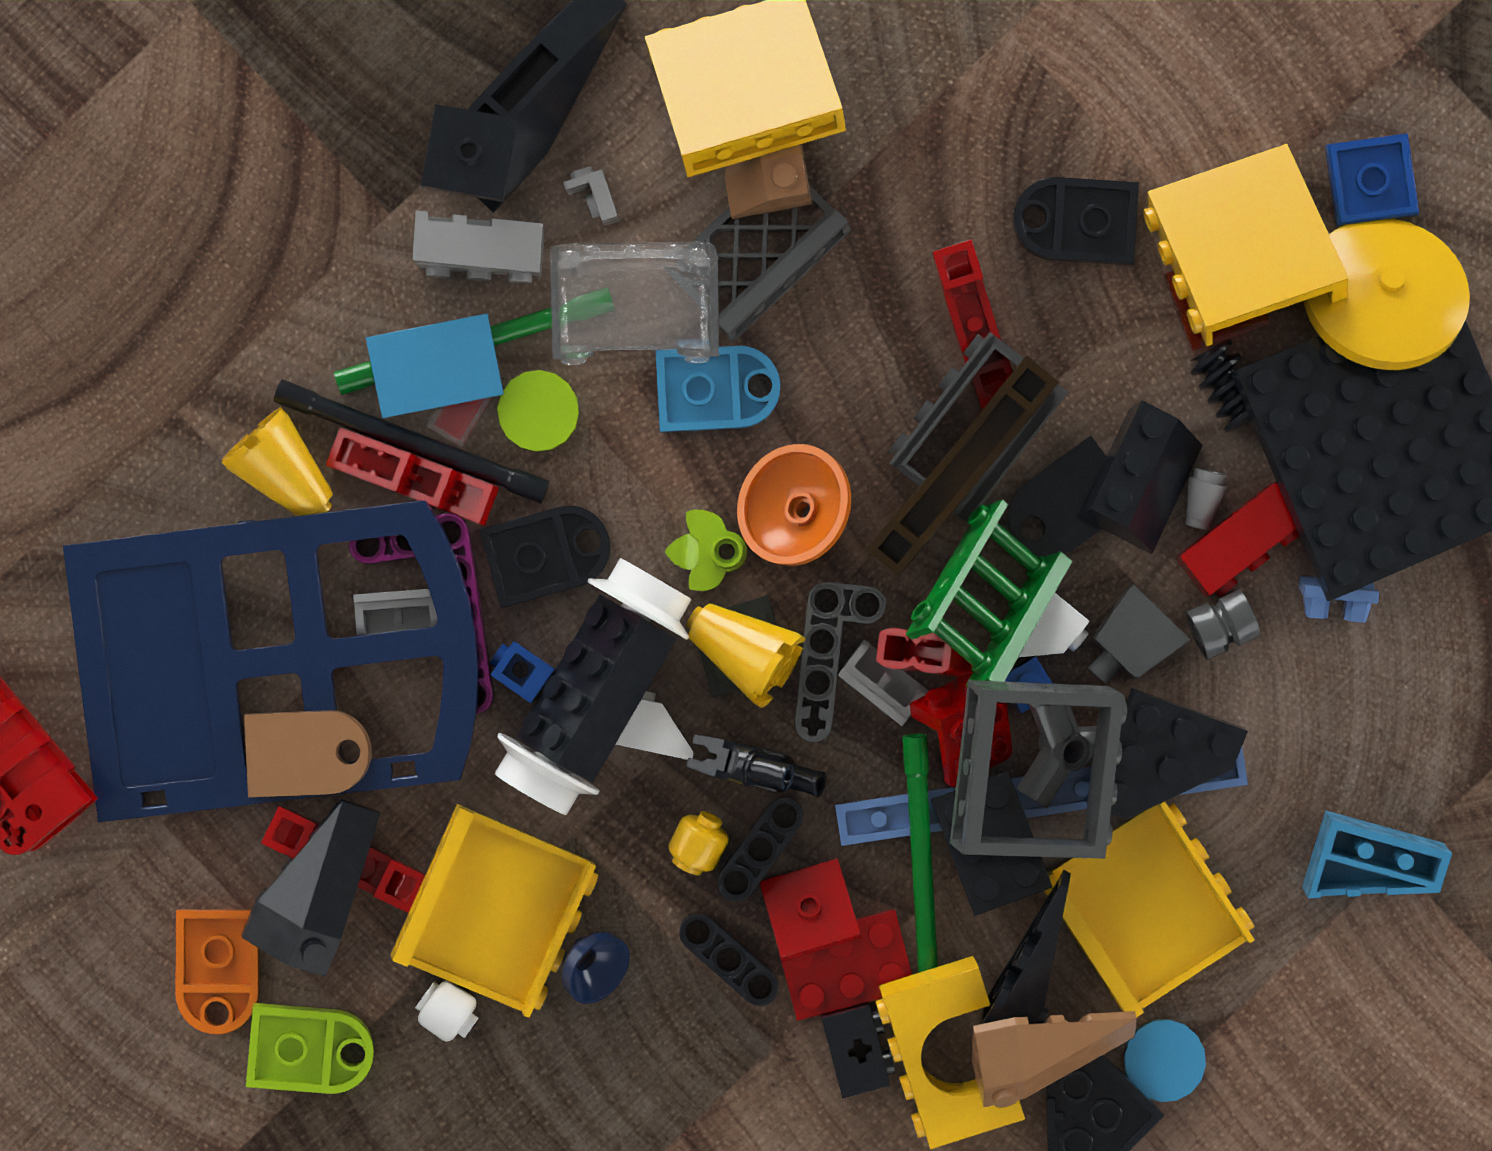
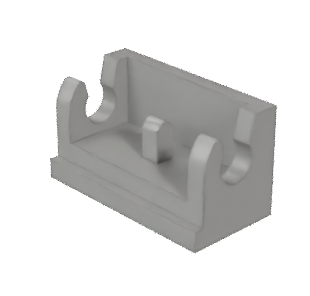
M429 589L353 595L357 636L433 627L438 621Z
M864 639L839 670L837 676L896 723L903 726L911 715L910 703L924 696L928 689L905 671L887 668L876 661L877 649Z

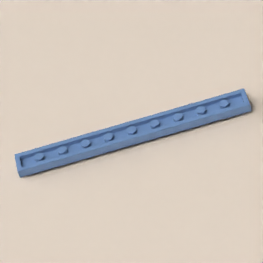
M1241 748L1232 770L1179 795L1248 785L1243 749ZM1092 766L1071 771L1048 808L1043 807L1016 789L1024 776L1011 778L1026 818L1087 809L1086 801L1089 795ZM956 787L928 790L931 832L942 831L931 799L956 790ZM908 794L835 804L841 846L910 836Z

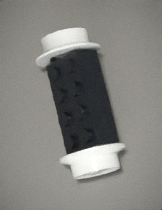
M622 558L619 559L608 579L589 578L587 581L623 603L620 606L600 594L594 605L587 611L582 626L573 641L566 647L561 662L552 677L545 683L543 693L533 710L526 716L522 729L517 736L532 748L505 734L499 733L497 736L507 753L496 770L495 775L527 796L564 815L568 814L579 794L598 795L600 792L599 789L586 780L593 783L676 641L675 637L650 623L651 619L686 640L690 637L680 623V619L692 599Z

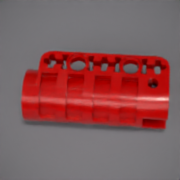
M0 676V849L10 855H20L44 847L98 800V797L75 771L76 766Z

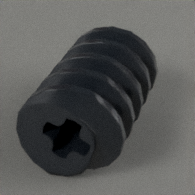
M1231 339L1224 340L1192 359L1191 361L1196 360L1198 363L1190 372L1192 376L1205 374V379L1199 385L1200 390L1214 389V392L1207 400L1208 404H1223L1215 416L1217 418L1230 416L1231 420L1224 427L1225 432H1231L1251 421L1231 375V372L1238 370L1234 366L1242 356L1240 353L1229 355L1225 353L1233 343Z

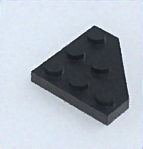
M1131 688L1126 700L1127 717L1125 722L1121 724L1119 741L1122 745V758L1120 763L1116 765L1117 799L1115 804L1111 806V814L1128 819L1232 770L1248 731L1244 727Z
M1103 1054L1047 1086L1048 1151H1130L1164 1117L1165 1113Z

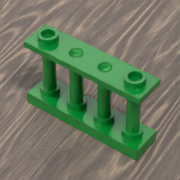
M1004 500L986 506L980 505L971 513L967 520L969 524L968 529L926 600L922 601L911 615L913 622L905 634L912 640L934 632L972 665L971 671L973 673L969 680L1002 682L1006 680L1073 562L1062 551L1046 557H1037L1002 527L998 521L1008 506ZM989 537L1027 569L1026 575L1028 577L1022 588L1019 589L980 555ZM970 569L1009 601L1008 607L1010 609L1002 621L961 586ZM952 600L990 632L991 642L985 652H981L942 618Z

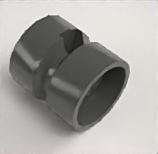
M1239 588L1217 597L1215 606H1211L1206 602L1185 612L1191 633L1206 660L1229 650V643L1234 642L1241 646L1261 636L1251 606Z

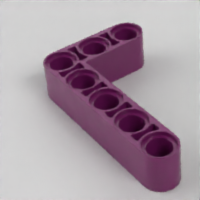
M454 514L436 515L441 526L448 522H456L461 528L460 539L451 546L458 562L463 563L468 571L465 584L474 611L477 644L480 652L479 685L486 692L485 702L477 709V714L487 711L492 706L495 699L493 677L490 675L492 671L491 664H489L490 658L471 532L468 524ZM400 535L378 537L380 548L371 557H365L360 552V540L349 541L351 555L356 560L365 564H380L416 558L412 550L406 551L401 547L399 542Z

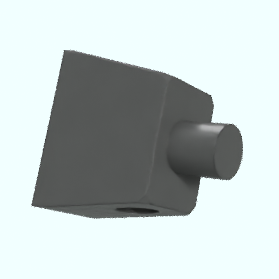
M1132 584L1123 591L1093 635V642L1104 652L1088 667V670L1104 685L1121 669L1132 679H1137L1186 644L1190 638Z

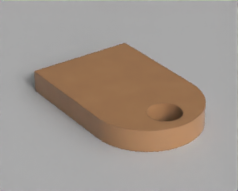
M325 710L244 715L248 798L340 793L355 786L365 776L370 766L372 757L370 738L361 723L344 712ZM344 740H352L360 748V757L355 763H348L340 756L339 748Z

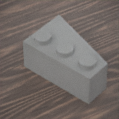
M416 210L412 260L420 270H426V277L450 278L451 272L467 273V279L491 281L492 274L508 275V282L532 283V277H542L545 228L543 223L495 218L491 220L467 219L466 215L456 214L452 215V218L428 217L427 211Z

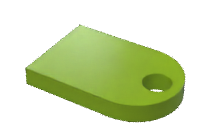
M254 1003L246 1087L325 1094L346 1092L362 1082L371 1068L374 1055L371 1033L357 1016L347 1011ZM349 1043H357L363 1047L365 1056L360 1062L349 1063L341 1055L342 1048Z

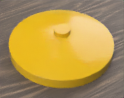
M1398 219L1345 224L1329 234L1349 277L1348 297L1331 303L1328 294L1325 293L1304 300V306L1314 329L1332 349L1345 358L1367 367L1383 370H1402L1428 363L1440 356L1452 345L1466 320L1470 303V292L1462 265L1443 241L1424 228Z

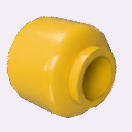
M701 811L699 815L689 814L682 817L669 842V852L673 856L672 862L678 868L693 875H701L702 872L714 870L729 843L728 834L721 827L722 820L706 811Z

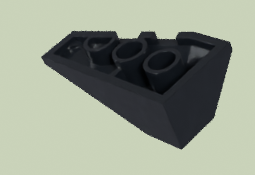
M340 799L310 834L307 844L294 859L290 858L282 867L283 872L268 889L265 887L256 898L242 931V938L288 966L326 976L343 935L380 812Z
M1063 870L989 992L990 1006L982 1008L979 1024L1014 1017H1027L1029 1024L1044 1023L1049 1012L1044 1006L1071 873Z

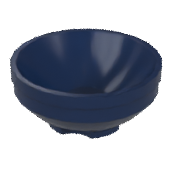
M608 932L594 933L577 939L573 947L564 955L562 968L564 989L574 1000L582 1004L595 1003L604 999L620 984L628 969L630 953L627 945L620 938ZM590 950L587 959L578 965L582 957Z

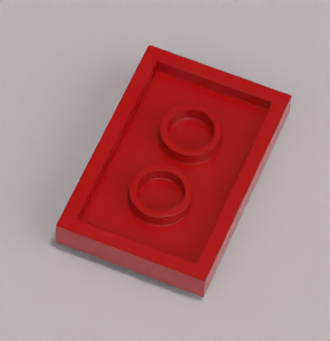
M895 909L856 918L861 934L860 939L782 962L797 1021L881 999L882 994L879 985L912 975Z

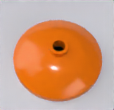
M792 444L777 448L766 454L746 476L738 497V525L746 544L761 558L782 566L806 564L825 554L839 539L849 518L851 489L847 475L834 457L815 446ZM810 506L808 515L803 517L804 509Z

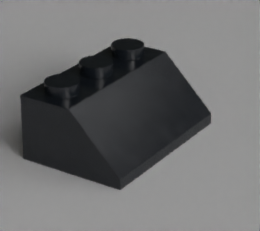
M1141 400L1128 410L1079 517L1152 554L1203 445L1178 418Z

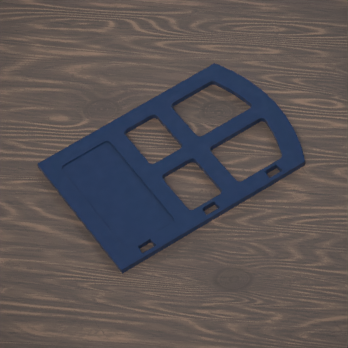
M427 500L263 521L247 520L231 525L63 545L94 793L98 797V800L95 802L98 822L462 779L472 745L478 709L479 659L477 633L470 597L459 562L444 529ZM403 535L407 539L421 567L430 590L438 617L436 625L433 627L352 637H330L327 631L318 560L319 547L323 544ZM280 550L284 553L286 560L295 639L291 644L238 650L232 644L222 562L227 556ZM438 656L443 660L440 714L431 751L373 758L365 776L355 786L340 793L248 798L246 749L238 694V683L240 680L295 673L301 679L304 711H337L333 673L338 667ZM341 743L339 748L341 758L348 763H355L356 761H348L344 758ZM415 761L416 775L393 777L392 763ZM165 790L168 804L144 806V792Z

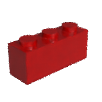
M1275 481L1267 485L1175 557L1204 596H1210L1214 592L1218 597L1224 595L1238 584L1235 576L1247 567L1250 572H1253L1271 558L1267 553L1269 549L1279 542L1285 547L1299 537L1277 482Z

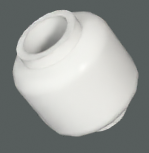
M447 980L440 984L434 981L415 1007L420 1011L418 1015L420 1025L445 1042L453 1040L457 1034L465 1038L478 1020V1017L473 1014L477 1004L476 999L457 984Z

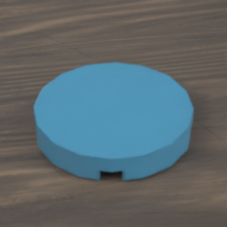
M1170 1019L1151 1020L1137 1027L1135 1037L1126 1042L1124 1049L1123 1066L1126 1076L1148 1098L1159 1102L1177 1101L1190 1094L1201 1082L1206 1067L1205 1049L1198 1036L1183 1023Z

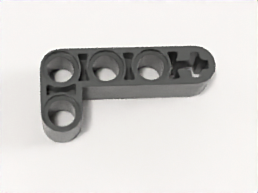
M823 582L814 586L809 592L803 633L805 642H802L803 650L794 719L798 735L806 741L819 742L825 739L831 731L843 622L868 624L882 617L885 612L886 601L883 594L876 588ZM822 589L831 590L837 597V606L830 613L820 612L814 604L816 593ZM861 594H871L878 602L877 612L871 617L861 616L855 608L856 599ZM817 630H825L833 638V646L825 654L816 653L810 646L811 635ZM819 670L827 675L829 686L824 693L815 695L808 691L805 681L811 672ZM804 697L814 701L828 700L827 709L818 706V719L824 721L825 725L824 728H818L815 735H809L808 728L801 726L802 719L809 718L811 713V705L802 706Z

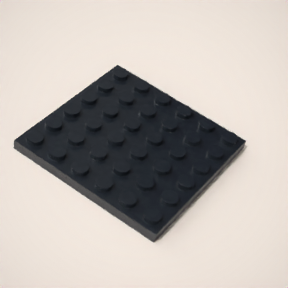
M1466 320L1457 338L1445 352L1428 363L1409 369L1383 370L1358 364L1337 353L1318 336L1231 372L1327 601L1339 598L1492 531V381Z

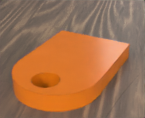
M252 909L176 910V1003L183 1018L192 1027L201 1032L224 1034L236 1030L251 1018L253 1004L259 1002L260 949L241 936ZM218 1001L226 1005L229 1016L225 1023L214 1024L208 1019L207 1007L211 1002Z

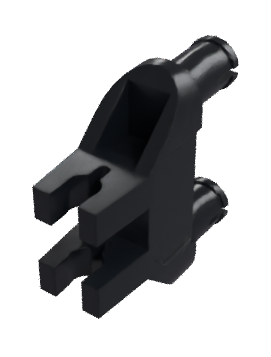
M694 735L692 743L706 746L710 753L717 755V758L715 760L707 758L705 761L688 758L686 766L739 785L747 787L753 785L779 793L793 789L820 797L825 789L827 781L825 772L795 765L792 758L788 755L733 741Z

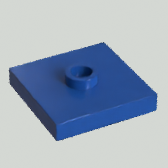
M1408 133L1327 144L1325 146L1336 227L1367 221L1412 217L1420 214Z

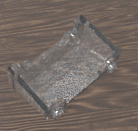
M708 242L573 243L555 245L550 248L553 359H561V363L565 365H581L586 363V358L593 356L594 351L676 349L678 354L685 356V361L691 363L708 362L710 357H719L718 256L714 244Z

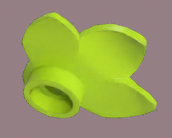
M689 510L686 512V522L690 534H685L672 542L666 548L665 554L675 565L691 570L689 575L690 590L709 591L721 583L726 572L735 571L743 565L747 557V546L741 536L726 530L722 519L718 515L705 510ZM724 544H730L735 549L734 556L729 560L722 559L719 555V549Z

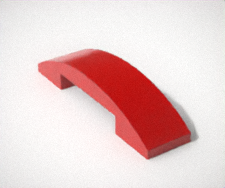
M972 239L932 252L945 303L964 363L969 358L963 353L977 334L985 339L989 332H991L1001 340L982 280L984 277ZM997 350L992 352L971 380L981 409L985 408L995 393L1013 373L1009 359Z
M278 806L261 844L294 859L307 844L310 834L320 822ZM370 846L358 888L373 894V897L409 913L425 874Z

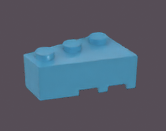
M1325 810L1302 889L1308 899L1333 895L1354 897L1361 896V894L1386 893L1387 895L1440 893L1452 853L1442 842Z

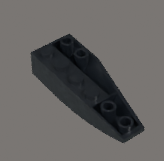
M572 0L511 61L467 109L518 119L504 202L549 153L627 6V3L623 0ZM477 198L492 213H495L504 203Z

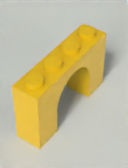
M974 956L879 985L883 999L875 1001L882 1024L891 1023L895 1037L889 1038L887 1041L894 1063L902 1061L906 1071V1075L900 1076L899 1079L906 1101L914 1098L918 1112L911 1114V1118L918 1138L926 1136L930 1149H934L1025 1120L1020 1100L1011 1106L1003 1108L996 1107L995 1105L983 1107L976 1079L963 1083L945 1082L928 1073L921 1063L924 1041L933 1028L947 1019L990 1006L983 979Z

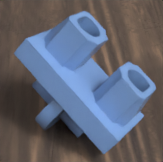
M1300 575L1298 588L1303 595L1305 615L1309 618H1328L1330 601L1326 600L1318 578ZM1371 583L1334 599L1344 601L1343 619L1351 622L1365 623L1371 603L1378 604L1379 590H1375L1374 583Z

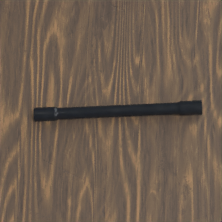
M282 379L276 389L273 402L307 415H315L478 477L542 504L550 484L549 480L520 469L503 466L322 397L315 391Z

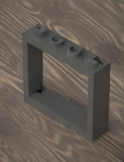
M968 680L950 844L963 855L1105 859L1106 847L1112 840L1110 814L1111 806L1115 804L1117 799L1115 773L1116 765L1120 763L1122 758V745L1119 739L1121 724L1125 722L1127 717L1125 695L1110 686ZM997 702L1099 707L1083 839L982 836Z

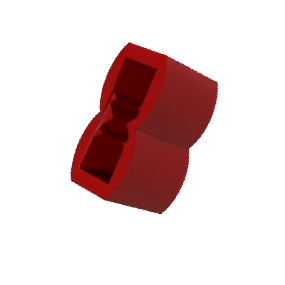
M888 628L879 632L876 661L887 668L956 677L972 673V665L934 632L912 640L905 635L908 629Z

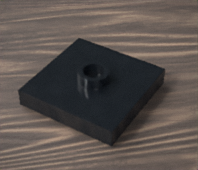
M435 104L421 187L504 202L518 119Z

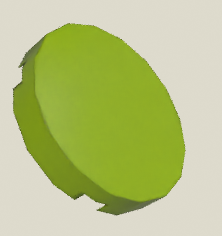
M543 370L524 372L512 379L503 390L504 394L500 396L497 407L499 424L507 438L521 449L534 452L553 450L567 442L576 430L579 417L578 399L569 383L555 373Z

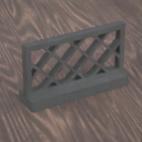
M810 185L812 204H815L825 214L814 225H798V207L792 208V225H769V213H763V225H740V218L735 219L734 225H727L732 220L730 207H728L664 268V271L708 315L732 343L851 232L848 221L837 210H834ZM718 232H734L733 253H711V239ZM740 232H763L762 253H739ZM769 232H792L791 247L785 253H768ZM797 232H806L797 240ZM705 245V253H697ZM688 260H704V281H686L677 271ZM710 260H733L732 281H710ZM739 260H762L761 275L755 281H738ZM768 260H776V261L767 269ZM694 288H703V297ZM709 288H732V302L718 314L709 305ZM738 288H746V289L738 296Z

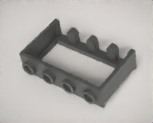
M989 332L985 339L977 334L963 353L969 360L960 371L954 367L951 368L938 385L944 392L936 403L933 404L927 400L913 418V420L919 423L910 436L902 432L888 450L894 456L889 464L918 486L926 478L907 464L992 352L997 350L1016 366L1024 359L991 332ZM1058 385L953 513L967 523L971 513L985 502L1069 393L1067 390Z

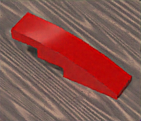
M341 427L326 462L328 467L417 501L427 500L428 504L484 526L499 490V487Z

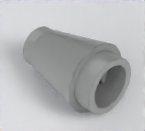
M1195 467L1193 477L1188 476L1186 525L1209 530L1210 524L1228 489V486L1225 485L1227 475Z

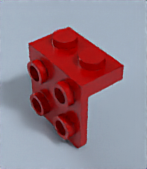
M972 673L958 676L953 681L928 691L924 696L910 703L911 717L938 731L944 780L947 785L953 788L956 787L967 694V687L965 685ZM997 702L989 769L1007 760L1013 751L1007 703Z

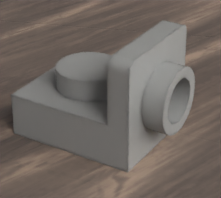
M591 166L570 173L571 180L563 182L568 195L591 188L592 193L585 195L592 218L600 216L604 226L620 221L602 169L594 172Z

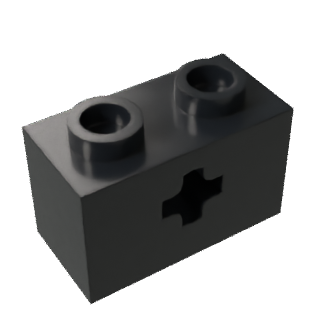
M866 1002L821 1014L842 1098L890 1086L888 1075L895 1074L890 1050L881 1051L877 1035L884 1034L885 1031L878 1009L871 1011L869 1003ZM861 1038L864 1045L870 1044V1048L865 1049V1057L860 1059L857 1058L855 1052L848 1053V1050L854 1047L853 1040Z

